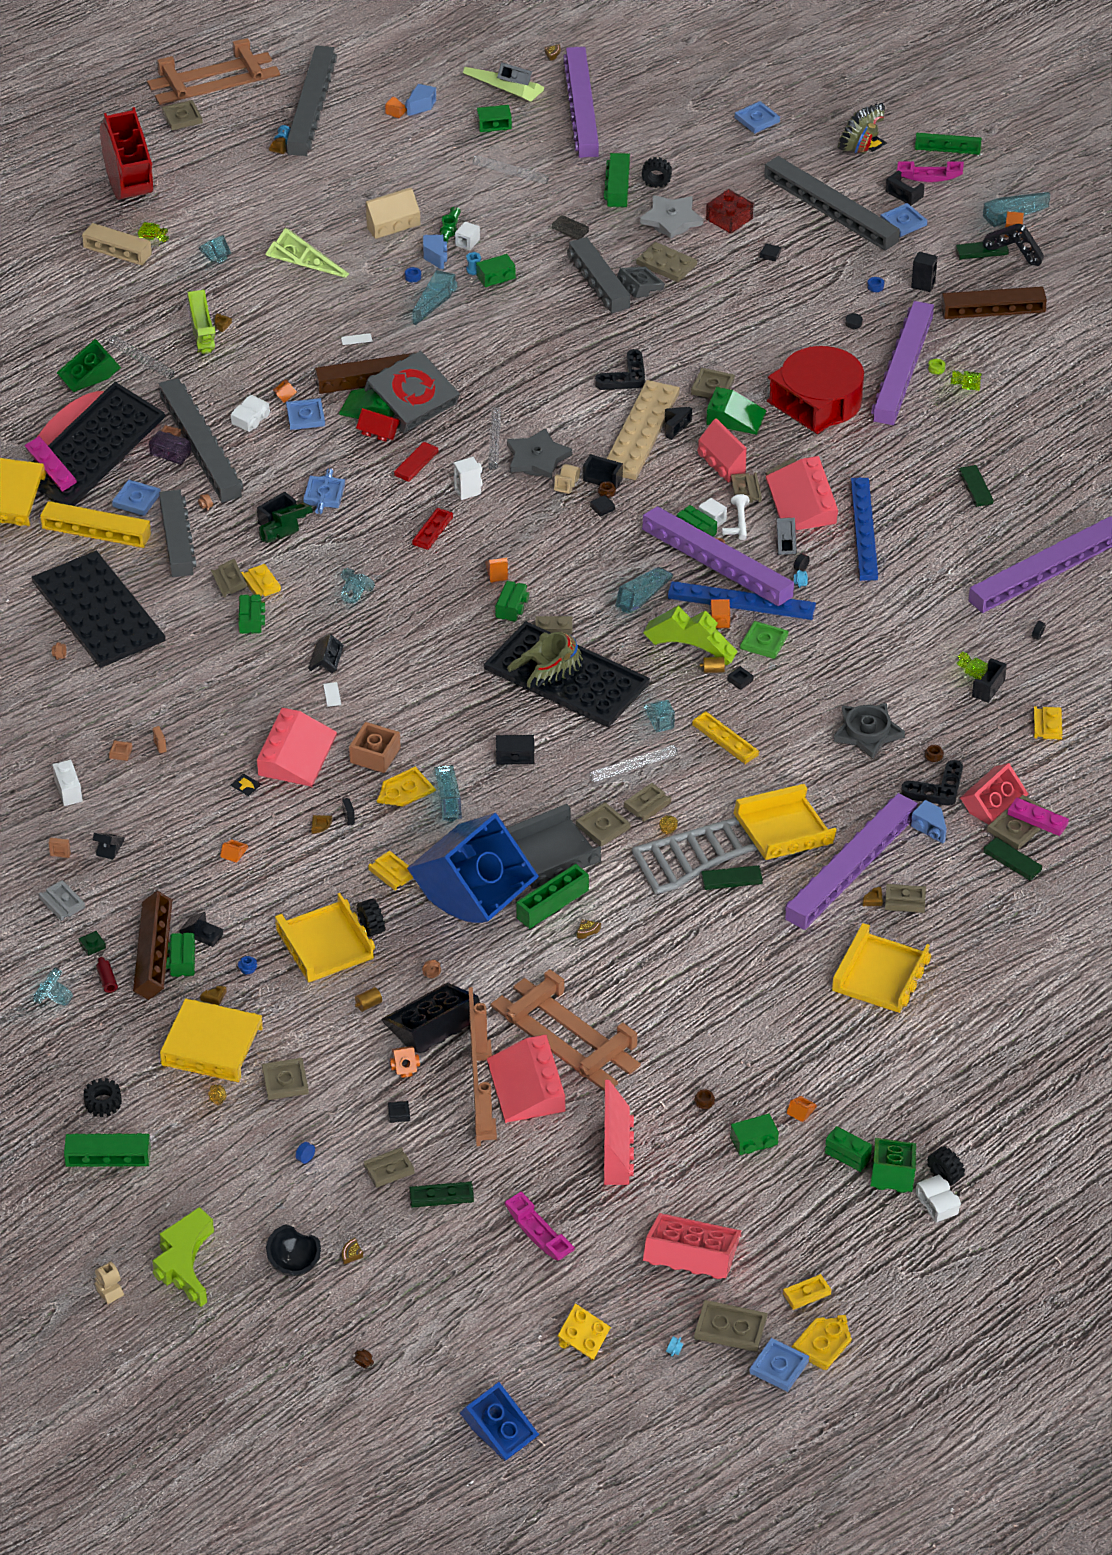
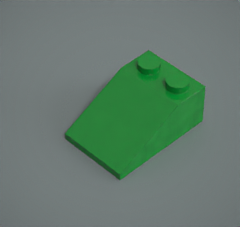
M94 339L63 366L57 374L73 392L109 379L121 367L103 346Z
M716 387L707 407L706 425H710L714 419H718L727 429L757 435L766 415V410L734 390Z
M365 388L352 390L339 411V415L359 419L362 408L392 418L395 415L374 389L366 392Z
M875 1138L870 1186L879 1190L893 1189L900 1193L912 1192L916 1171V1143Z

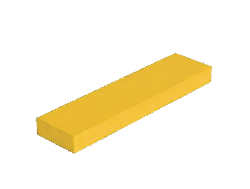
M705 711L692 720L694 727L742 763L747 764L759 755V750Z

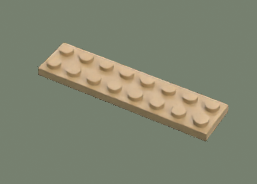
M646 380L607 457L609 460L623 463V478L637 479L665 423V409L673 407L680 393V387Z

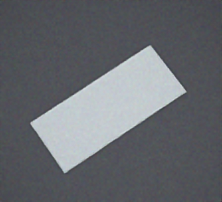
M371 333L341 337L343 345L373 342Z
M337 682L323 684L327 707L341 705Z

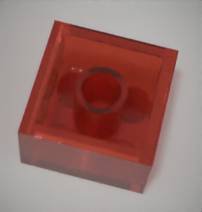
M728 189L706 204V220L731 234L753 219L754 203Z

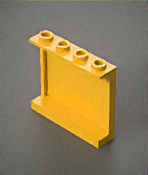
M0 458V523L30 526L29 515L40 480H45L46 477L44 464Z
M805 784L736 800L733 814L765 860L833 844L837 829H828L806 799L807 787Z
M337 893L338 902L286 920L283 914L275 916L276 931L308 983L374 959L373 950H375V944L371 938L367 937L365 927L359 924L357 914L355 912L352 913L348 900L344 899L341 893Z
M862 923L833 977L832 991L900 1013L903 1006L908 1005L910 993H914L916 989L917 979L922 978L925 964L928 965L931 960V953H929L930 945L927 944L924 950L921 951L869 934L870 925Z
M185 998L160 1051L161 1064L239 1083L242 1064L257 1031H262L263 1029L262 1015Z

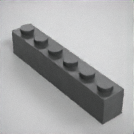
M588 237L570 241L569 249L567 250L569 259L573 260L575 267L581 271L583 278L587 279L590 287L595 290L597 297L603 301L604 306L611 313L630 308L629 292Z
M181 489L159 492L172 577L194 575L193 567H196L195 556L192 557L194 555V546L190 544L192 543V534L188 532L190 531V522L186 520L188 519V510L184 508L186 507L185 496L182 497Z

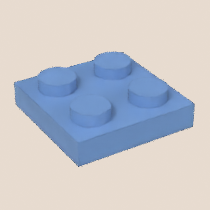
M761 101L735 112V119L754 134L780 122V116Z
M908 203L881 214V218L900 229V237L927 226V219Z
M321 398L286 402L290 430L325 426Z
M128 479L113 499L112 506L145 516L160 496L159 492L161 490L160 488Z
M771 1338L750 1367V1374L788 1392L808 1364L809 1356Z

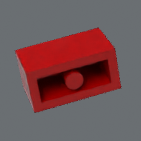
M362 408L356 429L362 430L361 434L371 437L372 434L377 435L376 439L387 442V439L394 440L399 420Z

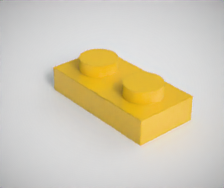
M820 1274L783 1289V1295L794 1310L831 1295V1288Z

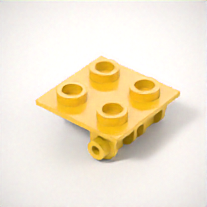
M575 1303L557 1335L559 1337V1346L565 1349L571 1345L594 1360L611 1327Z

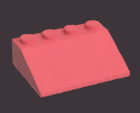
M819 456L800 459L766 476L779 518H795V530L837 523L838 508Z
M282 707L257 758L258 775L313 787L337 732L301 711Z
M547 1035L526 1038L487 1058L505 1123L565 1112V1093Z
M605 1080L604 1185H629V1176H634V1164H630V1160H634V1147H630V1144H634V1131H630V1128H634V1115H630V1106L610 1080Z
M659 1213L646 1237L643 1261H647L652 1265L661 1264L669 1266L674 1270H689L693 1274H707L716 1279L727 1278L742 1230Z

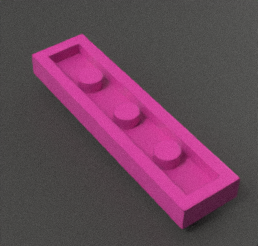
M40 436L24 445L37 463L44 464L46 474L62 492L77 483L75 477Z

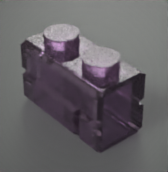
M159 430L155 437L149 441L150 454L182 465L191 454V443L186 438H180Z

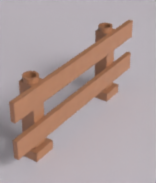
M246 38L233 41L235 58L240 57V59L182 73L176 72L173 56L158 59V73L160 76L165 75V77L148 80L147 84L151 90L171 86L173 91L155 95L158 104L161 105L280 76V71L277 66L261 69L259 64L272 62V58L268 52L253 55L250 51V41ZM243 68H247V70L249 71L248 73L190 87H185V85L183 84L185 82L209 76H214L234 70H239Z
M551 969L544 973V981L537 986L526 978L515 984L513 989L523 997L514 1004L503 995L490 1004L493 1009L503 1015L510 1023L515 1024L531 1037L547 1035L552 1053L603 1091H605V1080H610L614 1087L618 1085L616 1079L601 1069L609 1061L629 1075L641 1066L640 1062L623 1051L625 1048H629L632 1051L637 1047V1032L622 1022L617 1026V1034L608 1040L550 997L553 994L559 997L564 993V979ZM536 1007L540 1008L596 1051L586 1058L529 1016L528 1013Z
M469 987L476 1145L481 1146V1140H497L496 1118H492L491 1084L482 1082L478 1085L477 1061H486L487 1058L492 1056L491 1039L487 1040L486 1005L477 1003L474 1006L473 987Z

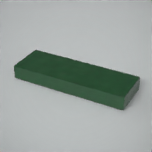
M983 242L956 245L959 260L1009 255L1008 246L987 250L983 246Z
M977 465L959 468L960 476L975 506L993 504V498Z
M997 837L984 847L985 854L1029 881L1042 871L1041 864Z
M760 865L701 871L704 890L763 884Z
M472 1181L409 1187L411 1208L474 1202Z

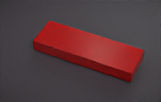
M423 441L394 471V476L410 482L438 453V447Z
M436 508L412 540V545L429 550L452 520L453 513Z

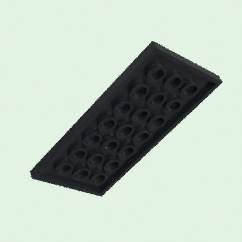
M114 382L48 445L75 477L77 483L62 492L46 474L45 480H40L37 491L55 503L75 506L166 417L165 413L122 385Z
M97 550L32 576L34 585L99 668L166 641L164 633Z
M527 621L484 663V670L608 728L650 684L649 677L578 645L583 658V666L580 667L579 671H575L573 676L568 675L566 679L561 678L559 681L548 682L546 685L541 684L539 687L536 685L533 688L527 687V681L538 665L536 662L531 660L529 663L510 672L507 668L514 660L530 650L539 641L542 633L551 634V632Z

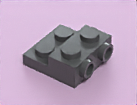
M645 266L620 268L617 278L629 294L636 298L648 297L650 291L663 290L665 283Z

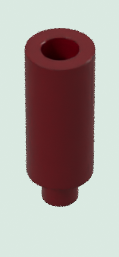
M100 957L97 960L96 969L103 989L106 993H113L118 989V985L111 964L104 957Z

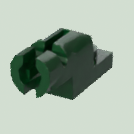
M301 502L272 512L273 520L259 527L261 541L270 543L275 541L276 538L282 539L299 531L297 518H304L307 514L313 513L312 506Z

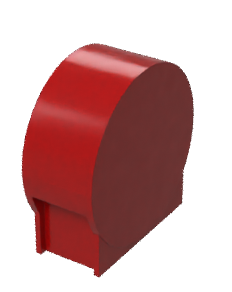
M132 107L131 111L112 115L104 113L103 123L100 125V140L107 175L115 197L121 200L152 193V162L135 107Z
M831 346L803 348L791 354L785 360L783 367L768 376V379H770V398L767 399V402L816 434H819L831 425L848 421L858 413L862 406L864 369L861 362L854 355L843 349Z

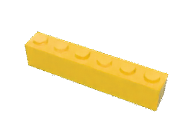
M50 501L47 502L40 515L42 529L144 548L151 535L149 520Z

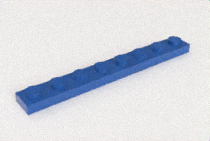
M851 478L860 581L878 580L869 478Z
M675 581L671 582L668 592V599L711 605V600L729 599L730 608L813 620L816 602L789 599L780 606H777L756 593Z

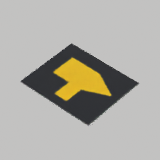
M875 136L871 139L869 150L874 152L887 144V142Z
M243 773L230 786L250 796L262 784Z

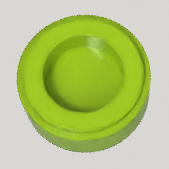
M932 359L928 363V371L932 374H942L945 371L946 364L941 359Z

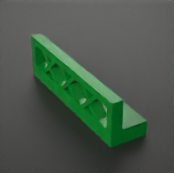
M916 133L915 150L980 155L982 138Z

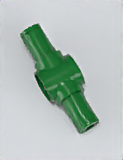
M452 207L449 215H445L441 219L440 235H443V241H447V243L449 237L455 236L457 231L458 217L461 213L458 207L456 209Z

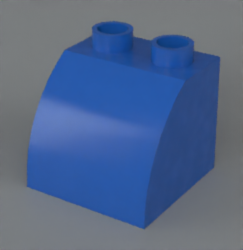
M497 813L458 824L407 868L429 901L451 916L472 923L488 922L539 877Z

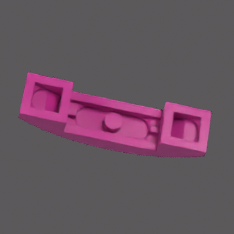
M898 161L897 171L902 172V177L923 182H939L956 178L963 174L964 162L947 161V167H915L914 161Z
M522 1191L505 1201V1206L520 1228L547 1255L559 1261L575 1250V1247L562 1234L557 1235L534 1210L535 1205Z

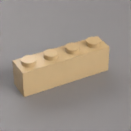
M92 223L82 234L84 248L141 266L152 254L151 241Z

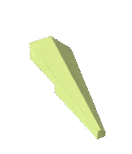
M464 67V74L528 101H532L544 91L543 86L534 82H529L527 86L503 81L497 78L498 73Z
M287 228L283 230L276 242L273 241L265 254L269 257L344 278L350 274Z

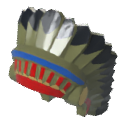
M884 104L871 105L855 112L854 116H851V120H848L847 126L844 127V132H842L839 138L838 149L853 151L855 154L858 152L865 154L869 149L871 139L879 133L876 123L884 120Z
M544 632L541 634L539 641L530 650L523 653L520 658L514 660L507 669L510 672L529 663L531 660L536 662L538 665L527 681V687L533 688L535 685L539 687L541 684L553 683L561 678L566 679L568 675L573 676L575 671H579L580 667L583 666V658L574 637L562 632H553L551 634Z

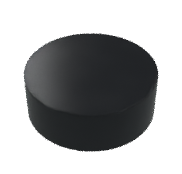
M852 313L846 316L845 324L848 328L858 329L862 326L863 318L859 314Z
M803 553L798 555L794 562V569L804 571L809 564L810 557Z
M1039 620L1033 629L1031 637L1037 640L1040 639L1046 628V623Z

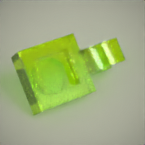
M144 222L138 230V237L154 240L157 237L162 242H167L169 236H165L168 229L160 228L158 224Z
M952 371L951 384L963 385L962 389L980 391L982 373L964 371L963 375L959 371Z
M961 652L958 655L960 660L957 662V665L966 668V674L981 680L987 672L988 663L976 657L972 660L965 652Z

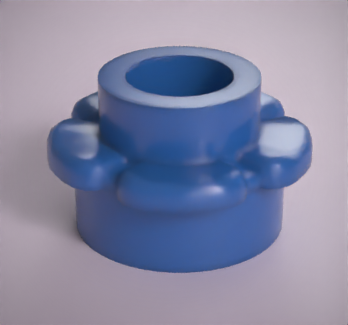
M251 956L242 957L238 962V968H240L243 974H252L257 968V960Z

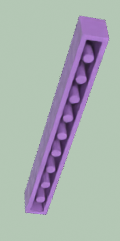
M568 47L566 48V54H563L570 102L572 130L574 131L575 151H578L579 158L599 157V143L586 48Z
M914 301L912 307L908 308V318L904 319L903 328H901L899 334L900 339L896 341V350L893 349L892 360H889L888 371L884 373V382L880 384V393L876 395V404L872 406L871 414H874V422L889 425L895 424L933 319L934 304Z
M657 506L643 515L642 530L775 605L780 606L793 597V581Z
M1112 517L1101 520L1073 534L1069 538L1059 541L1057 544L973 585L969 590L968 601L981 613H984L1111 548Z
M899 793L893 799H889L886 806L882 810L880 809L871 821L869 820L864 828L857 832L853 839L846 843L838 854L832 857L831 862L827 866H823L816 877H812L808 885L804 889H800L793 900L788 901L785 906V920L806 930L911 823L912 813L917 809L918 803Z

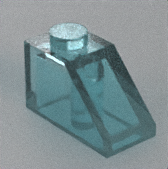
M224 235L199 246V250L211 262H223L231 254Z
M669 700L644 704V709L656 732L674 728L675 712Z

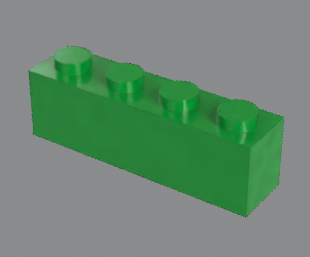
M610 153V160L606 161V169L608 170H606L604 200H607V207H627L630 153Z
M577 864L571 866L517 901L516 918L529 929L589 891V874Z
M142 1133L66 1134L64 1148L66 1167L149 1166L151 1152L150 1135Z

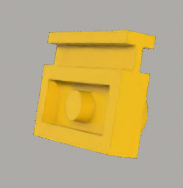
M265 564L248 569L246 573L241 572L253 595H263L265 597L281 591V585Z
M1034 706V738L1043 737V739L1062 740V708L1042 707V709H1037V706Z
M390 850L377 858L375 863L368 865L369 871L394 891L397 890L398 886H403L413 879V876L407 869L409 865Z

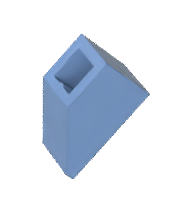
M417 84L416 88L412 90L411 96L405 102L407 115L411 116L431 110L437 101L436 87Z
M423 235L424 259L436 267L444 269V262H447V241H443V235Z
M925 800L912 813L911 827L944 843L947 828L942 809Z

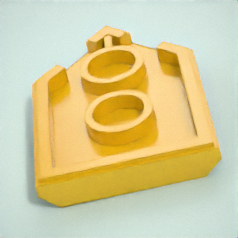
M415 766L383 781L377 803L404 807L435 792L436 789Z
M838 1315L837 1318L825 1319V1317L815 1318L791 1347L808 1355L810 1363L822 1370H827L852 1341L846 1315Z

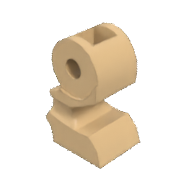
M568 464L563 465L560 475H555L554 490L570 494L572 487L575 486V482L579 479L580 467Z
M111 1261L95 1270L96 1282L94 1284L96 1290L107 1304L124 1296L121 1286L117 1283L121 1281L120 1274Z

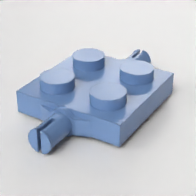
M329 468L326 469L325 476L309 477L303 502L311 506H317L315 509L317 514H322L324 507L339 508L342 499L345 479L332 477L334 471L332 469L329 471Z

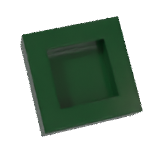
M97 931L79 938V944L88 956L106 949V943Z

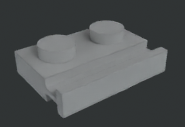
M63 880L47 888L46 892L39 893V899L61 921L64 920V917H70L85 908L83 900Z

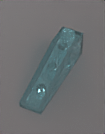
M1043 192L994 199L984 203L983 217L993 227L1006 223L1007 211L1024 213V216L1049 207L1050 193Z
M435 271L413 309L414 325L421 322L448 300L453 291H456L457 282L455 281V274Z
M657 567L621 585L615 606L621 608L626 613H631L641 608L673 577V573Z
M454 766L434 767L442 819L447 821L462 819L461 797Z

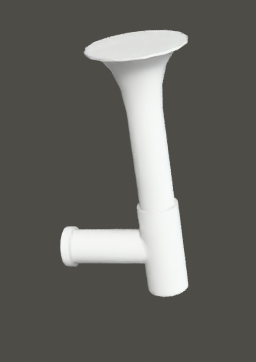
M738 494L731 498V503L738 510V528H722L723 536L739 534L740 540L747 538L744 506L750 501L747 495Z

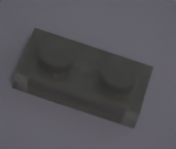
M563 215L552 223V229L575 239H581L589 232V226Z

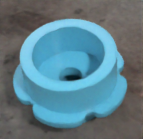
M798 570L797 574H794L795 585L798 584L799 588L807 586L808 576L806 571Z
M674 1336L672 1337L665 1351L671 1354V1357L674 1354L679 1355L684 1344L680 1342L681 1337L679 1339Z

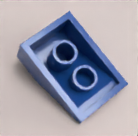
M500 1382L460 1412L470 1428L504 1461L508 1460L539 1436V1433Z

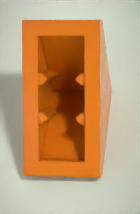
M507 558L485 561L490 582L508 580Z

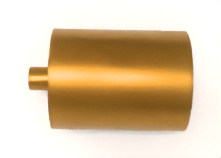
M703 657V663H700V667H703L704 673H724V657Z
M374 987L355 996V1007H358L363 1012L382 1003L383 1000L379 990Z

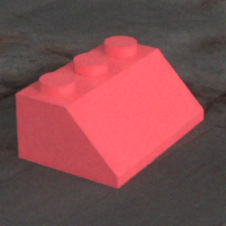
M714 419L699 438L697 451L700 457H703L709 466L718 472L720 477L730 482L732 474H746L747 448L718 419Z
M1006 763L993 767L960 799L971 815L989 825L1009 808L1016 798H1020L1022 795L1027 797L1029 794L1011 765Z

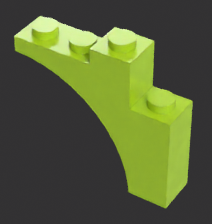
M205 290L190 291L187 293L197 352L209 354L215 349L214 338L216 332L210 319Z
M678 605L650 620L643 632L654 645L665 642H681L694 645L715 657H724L726 666L732 663L738 652L715 628L718 623L706 610L690 618Z
M199 1207L160 1233L159 1245L163 1253L152 1260L154 1269L152 1272L158 1281H162L167 1286L173 1282L178 1289H182L186 1293L190 1301H195L202 1307L207 1303L206 1289L197 1279L193 1266L199 1248L214 1233L213 1219Z

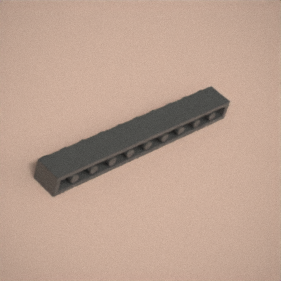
M315 45L287 140L288 155L307 156L308 151L312 149V140L315 139V130L318 128V121H320L321 117L320 111H323V101H326V92L329 90V82H331L332 73H334V63H337V54L334 51V47Z
M780 156L765 164L764 178L886 251L899 242L900 229Z
M179 378L159 383V393L163 403L177 427L181 429V434L220 501L223 503L242 497L241 489H243V483L241 479L237 478L235 469L231 468L228 457L225 458L223 448L218 446L216 436H212L210 426L205 424L204 416L199 414L197 404L194 405L192 396L187 393L185 384H182Z

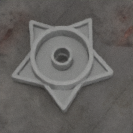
M653 195V208L640 217V224L653 226L658 232L673 238L675 235L686 232L690 227L702 226L703 218L692 210V196L671 200Z

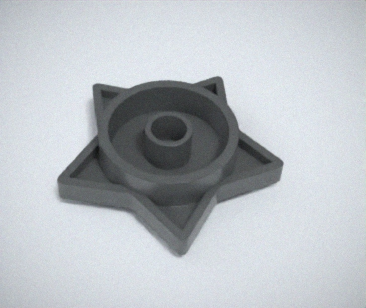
M546 429L541 430L530 438L507 439V446L514 455L510 465V472H524L528 475H543L552 478L558 463L572 456V448L553 442Z
M887 703L877 706L860 705L857 707L843 705L841 713L844 724L834 734L833 741L857 745L871 758H874L884 743L905 738V731L891 721Z

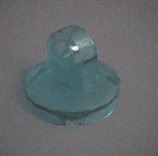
M344 568L340 577L346 583L342 589L341 597L344 602L353 604L360 599L363 590L372 592L375 583L362 573L356 575L354 570ZM352 589L353 597L350 599L348 593Z
M55 967L50 971L47 979L41 983L33 996L35 1002L40 1004L47 996L59 1005L69 1004L73 997L71 991L57 982L62 973L61 970Z

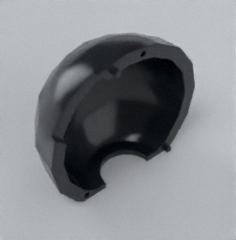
M282 1225L275 1229L268 1238L266 1245L267 1258L278 1273L285 1276H302L310 1272L319 1261L321 1254L320 1240L311 1234L309 1236L302 1235L290 1225Z

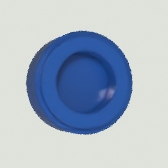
M410 267L405 270L406 281L418 282L421 280V270L419 268Z
M880 277L870 278L867 282L868 290L872 292L882 291L884 289V280Z
M309 1142L300 1144L296 1150V1159L303 1164L308 1163L315 1154V1146Z

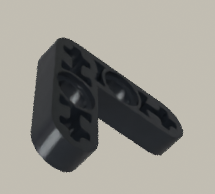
M1014 224L988 233L983 240V246L987 250H995L1016 243L1030 265L1040 266L1044 259L1041 249L1023 224ZM1001 235H1007L1009 239H1003ZM1023 243H1029L1031 247H1025Z
M637 349L629 350L627 352L628 372L597 374L595 376V387L600 390L643 387L645 384V372L642 352Z
M958 760L948 761L941 785L905 781L901 787V795L915 801L924 802L927 800L933 804L953 805L957 800L963 764ZM947 781H954V782H956V784L950 785V784H947L946 782H947ZM931 791L934 794L926 795L924 792Z

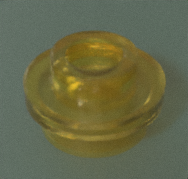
M668 815L664 816L659 822V827L664 834L673 833L678 825L677 819L674 816Z
M212 1085L208 1092L210 1101L215 1105H221L227 1098L225 1089L221 1085Z

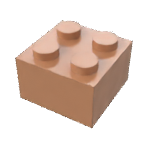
M365 722L349 746L350 763L385 773L401 748L400 732Z

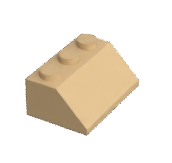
M412 188L366 201L367 229L375 239L420 225V210Z

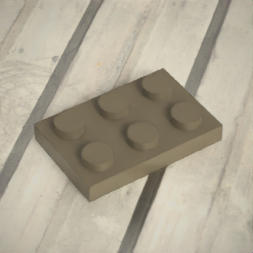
M654 242L636 259V264L642 267L645 266L655 273L679 282L697 265V260Z
M1024 795L1020 797L1022 800L1044 808ZM1007 808L988 825L987 832L1019 850L1041 828L1007 815L1009 809Z
M704 1300L694 1339L758 1352L768 1313Z

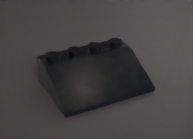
M447 982L382 1018V1022L406 1047L413 1046L416 1053H424L433 1045L443 1043L446 1038L462 1032V1029L470 1026L469 991ZM473 994L474 1006L480 1003L478 995Z

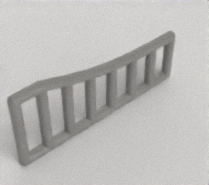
M734 817L635 846L631 849V852L654 893L661 894L678 889L700 875L701 871H706L727 860L758 849L752 840L751 844L745 846L740 844L731 826L740 824L737 818ZM723 829L734 850L725 853L713 832ZM705 834L717 857L708 861L695 837ZM688 840L702 865L692 870L677 842ZM670 845L686 873L678 880L676 879L659 847ZM652 850L670 883L659 886L642 856V852Z

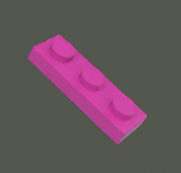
M1020 798L1014 800L1007 814L1058 836L1063 833L1069 823L1068 818Z

